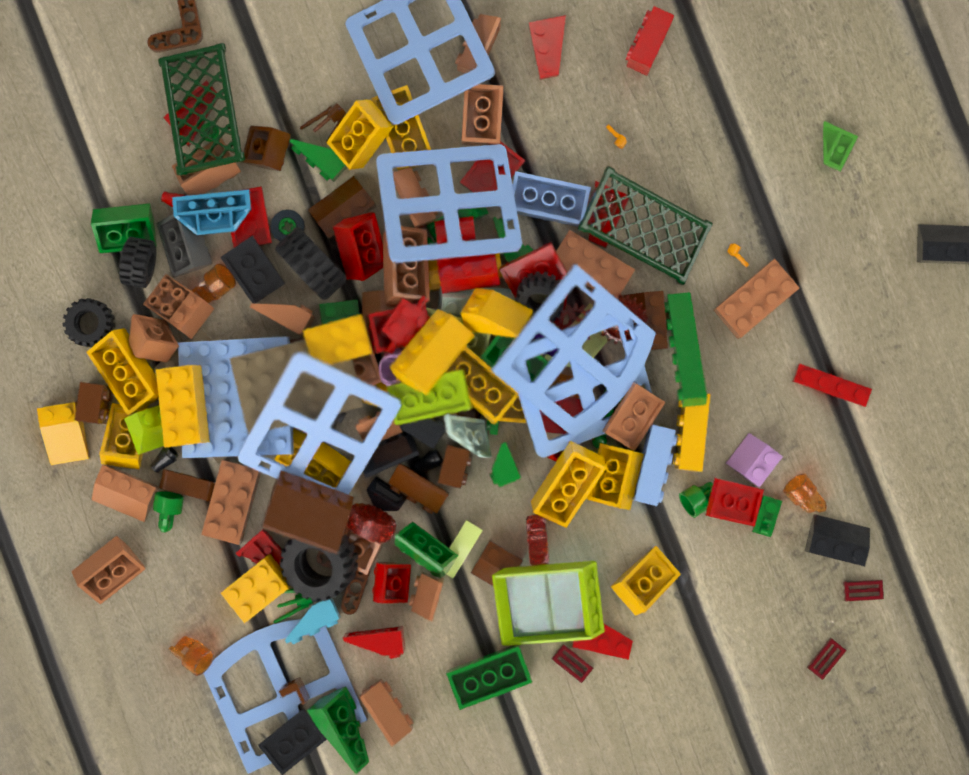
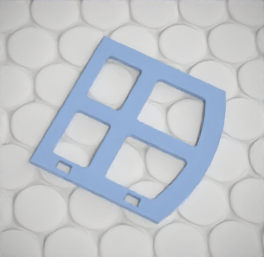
M574 264L491 371L574 437L602 419L627 393L646 362L656 333L580 267ZM587 281L595 287L591 293L584 287ZM577 285L595 301V304L572 334L566 336L549 322V317L573 286ZM608 313L636 335L632 351L618 376H614L582 349L583 343ZM630 318L637 323L634 328L627 324ZM540 332L558 347V351L537 378L530 383L513 370L511 365L535 334ZM570 360L577 362L607 388L601 397L574 417L570 416L545 395L546 390Z
M301 619L272 624L241 638L224 650L203 671L248 774L271 764V761L265 754L257 755L246 733V728L280 712H284L289 720L300 711L298 705L301 701L296 691L283 698L279 693V689L287 681L271 647V642L287 638ZM325 625L319 628L320 632L313 636L317 641L330 673L306 684L305 688L311 699L331 689H340L346 686L356 705L354 710L356 719L360 723L365 722L368 719ZM253 650H257L277 697L240 714L234 706L222 675L242 657ZM222 686L226 696L220 699L215 687ZM245 740L250 749L246 753H244L240 742Z

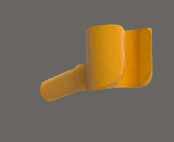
M608 124L606 128L617 138L614 144L623 149L627 143L626 137L617 133Z
M735 243L730 244L727 250L728 254L736 257L745 267H748L747 261L738 253L741 247Z

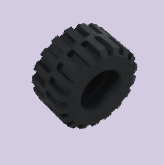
M129 237L123 246L119 263L121 284L146 288L149 285L156 263V245L154 241L136 237Z
M540 271L536 272L535 275L530 273L527 278L524 277L522 282L519 283L515 300L533 310L529 321L543 305V303L535 302L530 296L540 293L549 297L561 282L559 279L555 280L556 276L553 274L551 276L548 275V272L540 274ZM565 298L550 315L549 321L554 322L556 317L559 318L561 311H563Z
M91 298L79 299V302L71 303L72 307L66 309L67 315H63L65 322H62V325L66 328L64 332L75 344L93 347L110 333L113 327L115 328L116 324L113 323L115 316L111 314L112 310L106 304ZM88 312H94L99 321L97 329L91 334L83 333L80 328V320Z

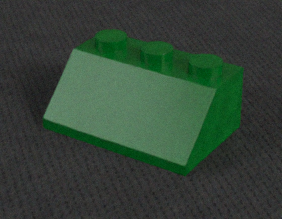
M150 203L93 209L91 226L99 253L122 251L129 237L152 240L157 247L155 223Z
M497 335L480 359L493 368L516 337ZM541 355L529 358L525 362L531 383L549 363Z
M506 442L501 443L491 468L493 472L489 473L493 484H498L499 488L521 479Z
M413 521L395 535L394 545L439 579L449 572L459 556Z

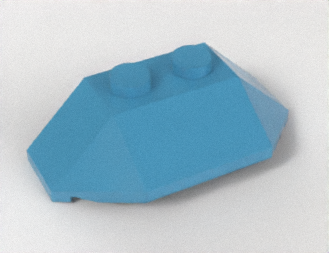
M250 190L172 197L174 217L196 235L235 232L251 210Z

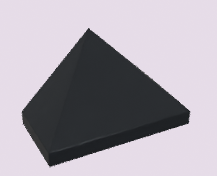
M377 476L366 489L375 511H399L407 497L401 492L398 494L390 489V485Z

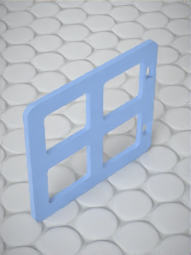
M382 0L350 16L346 20L345 24L385 113L392 124H400L494 76L495 69L461 0H446L455 18L454 22L427 36L421 35L408 8V5L416 0ZM376 11L377 15L369 19L366 18L365 15ZM390 13H395L408 39V45L381 59H376L363 32V27ZM462 35L477 63V67L445 83L430 54V50ZM416 58L430 86V91L398 106L386 82L384 73Z
M495 144L388 153L377 157L376 166L389 257L393 262L516 252L521 248L522 239L507 151L503 145ZM488 159L493 161L497 183L496 191L456 194L454 192L450 163ZM430 164L436 166L440 189L439 196L398 199L396 197L393 168ZM498 166H504L505 175H499ZM499 206L501 208L505 238L466 242L462 240L457 212L459 209ZM436 211L443 213L447 243L405 247L403 245L400 215ZM513 220L514 229H508L507 221Z
M608 313L591 335L610 327L618 326L626 356L622 360L603 366L614 376H618L632 351L636 335L630 331L632 339L626 340L624 331L628 329ZM630 318L627 324L634 328L633 321ZM579 324L561 330V332L566 336H570ZM546 337L532 341L527 344L511 367L531 383L525 364L526 360L558 347ZM570 360L569 363L573 373L572 379L549 387L545 395L553 402H556L571 395L579 394L582 408L585 410L595 402L593 388L602 383L577 362ZM644 365L635 383L639 386L644 384L645 389L652 393ZM518 393L535 452L540 457H547L564 450L570 441L580 444L605 434L602 430L611 418L609 416L600 419L574 437L566 433L548 440L540 410Z
M298 352L290 360L240 449L238 459L241 463L274 478H277L280 470L349 495L401 407L400 400L305 353ZM302 371L308 372L335 386L317 419H311L283 405ZM350 394H354L382 408L364 441H358L331 428L334 419ZM276 419L308 434L289 466H284L256 452L272 422ZM323 441L354 455L353 460L336 487L328 486L304 474L309 462ZM260 461L271 464L270 468L259 465Z

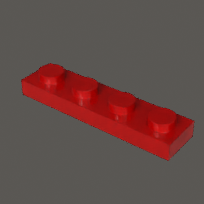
M800 363L797 366L792 381L862 407H866L872 391L871 388Z

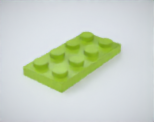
M464 370L443 374L427 395L404 383L387 387L388 393L397 397L401 404L394 418L395 425L472 409Z

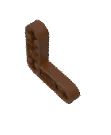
M177 0L183 28L151 35L147 40V44L153 52L160 53L193 46L202 41L203 32L196 0H188L190 7H186L184 0ZM188 12L195 14V19L191 22L185 20V15ZM192 31H195L196 34H199L196 36L195 40H193L192 37H187V42H185L184 36L182 35V33L185 32L186 36L192 35ZM177 34L180 36L178 44L170 42L172 35ZM164 37H166L168 46H166L165 43H160L158 45V48L152 45L153 43H155V39H158L159 42L165 41Z
M319 551L316 556L317 562L321 566L332 569L330 560H327L325 563L322 562L323 558L320 555L325 553ZM358 570L355 572L356 576L347 586L341 603V609L345 614L352 615L358 610L370 571L367 575L364 573L359 574ZM353 582L360 583V592H352L350 586ZM348 593L352 596H359L358 600L354 598L353 605L355 609L352 608L350 611L345 606V603H349L351 598L347 597Z

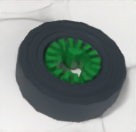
M289 209L276 213L270 225L271 233L279 242L290 233L286 229L283 230L285 222L293 224L291 231L298 227L303 232L305 230V223L301 215Z

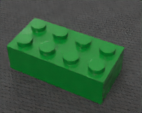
M519 645L507 647L446 671L459 710L533 683Z

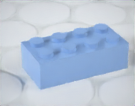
M515 171L512 185L517 214L576 227L579 226L586 212L591 189L588 186Z
M651 425L648 429L642 452L644 456L633 497L634 501L657 506L658 502H662L664 492L661 489L668 479L666 468L672 462L673 454L670 452L672 446H675L678 435L675 434L676 430Z

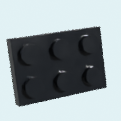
M253 235L220 257L253 304H256L285 284V281Z
M303 708L259 743L258 746L278 772L284 775L327 739L316 727L309 713Z

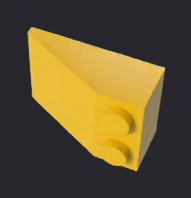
M475 288L461 311L463 325L470 331L508 337H517L533 314L532 309L494 290Z
M77 402L37 408L39 426L51 465L89 459L84 422L74 421Z
M112 403L99 453L101 464L140 470L143 453L138 455L124 420L128 415L121 404Z
M654 546L610 587L636 616L646 612L681 574L661 550Z

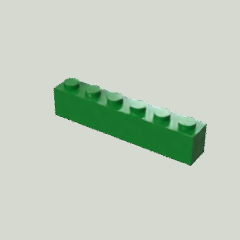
M691 293L667 294V302L664 303L665 313H668L669 319H666L667 330H671L669 345L670 348L674 349L672 364L676 365L677 371H674L675 382L679 383L680 389H677L678 401L682 400V407L706 405L707 390Z

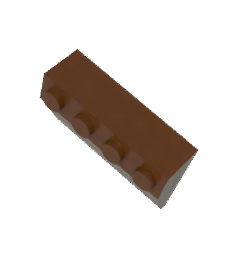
M280 470L273 484L262 528L337 554L351 512L354 496Z

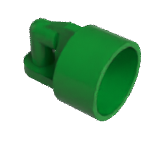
M707 482L699 487L692 485L679 493L680 502L691 517L696 518L707 510L713 486L712 482Z
M170 491L155 492L153 510L160 513L158 527L161 532L166 533L170 531L173 527L174 515L182 513L184 501L182 494Z

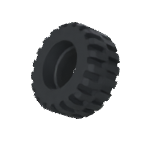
M299 227L294 228L276 245L275 251L322 300H327L346 282L347 277Z
M346 534L343 535L337 554L293 538L289 539L281 552V557L283 558L280 560V566L284 568L281 572L283 577L287 578L286 583L288 586L291 585L294 588L293 591L296 594L301 593L305 599L311 597L312 601H319L320 599L327 601L338 596L355 578V572L358 570V563L355 562L358 559L357 552L354 553L355 546L353 543L350 544L348 541L349 537ZM307 548L318 549L327 555L332 564V576L320 575L310 567L306 556Z

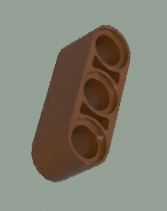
M163 469L158 488L211 501L216 482Z

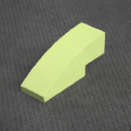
M468 520L465 521L449 549L459 555L446 574L451 578H454L483 529Z

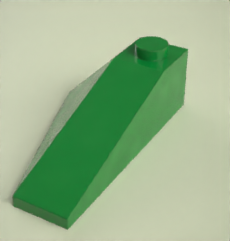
M345 686L320 698L307 711L320 732L353 772L358 774L369 763L364 739L361 738L359 732L361 725L360 721L356 719L354 711L356 705Z

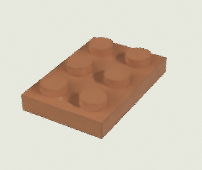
M634 382L602 431L635 451L666 402Z

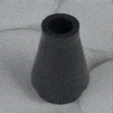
M163 447L155 460L150 464V467L153 471L159 473L162 469L176 462V458L179 455L173 447Z
M437 449L430 450L414 464V467L421 474L440 467V464L443 463V458Z

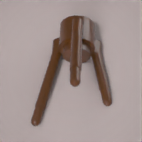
M336 103L333 107L330 106L327 110L300 126V129L303 130L327 115L313 129V132L319 130L329 120L334 124L338 122L329 135V139L345 117L346 112Z

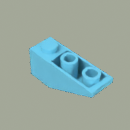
M333 599L321 600L313 604L285 639L286 644L292 642V644L298 643L303 640L302 636L308 633L310 636L320 632L319 628L325 625L327 628L338 623L337 620L341 616Z

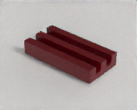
M883 580L843 582L845 602L884 599ZM879 585L876 588L849 589V586ZM879 592V595L849 597V593Z
M830 637L807 668L823 680L847 650ZM833 644L834 646L831 648V650L826 654V656L822 659V661H821V662L818 664V666L814 669L813 667L817 664V662L821 659V657L826 653V651H827V650L830 648V646ZM838 648L840 651L820 674L821 668Z
M562 644L561 648L551 658L581 683L594 669L565 644ZM564 650L568 652L571 656H573L576 660H578L581 664L588 668L587 671L582 669L579 665H577L574 661H572L562 652ZM561 656L581 672L583 676L580 677L557 658Z

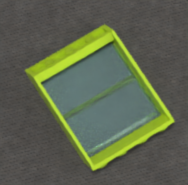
M596 561L509 567L492 574L501 645L511 646L590 640L605 632Z

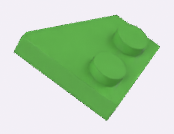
M824 121L823 164L841 172L858 136Z

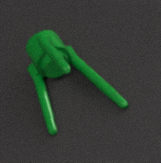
M287 589L284 593L295 592L293 591L294 589ZM301 593L295 594V599L278 604V608L295 603L299 607L274 620V623L276 624L302 609L309 608V604H313L312 598L305 599Z

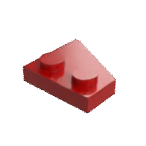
M262 529L236 552V555L246 557L252 560L251 562L257 564L267 555L271 554L280 566V560L283 558L281 557L283 549L265 529Z

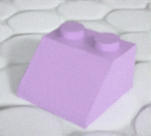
M748 433L726 464L754 486L760 487L783 456L763 441Z

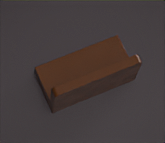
M301 677L282 685L279 689L282 698L296 691L302 705L306 704L310 699Z

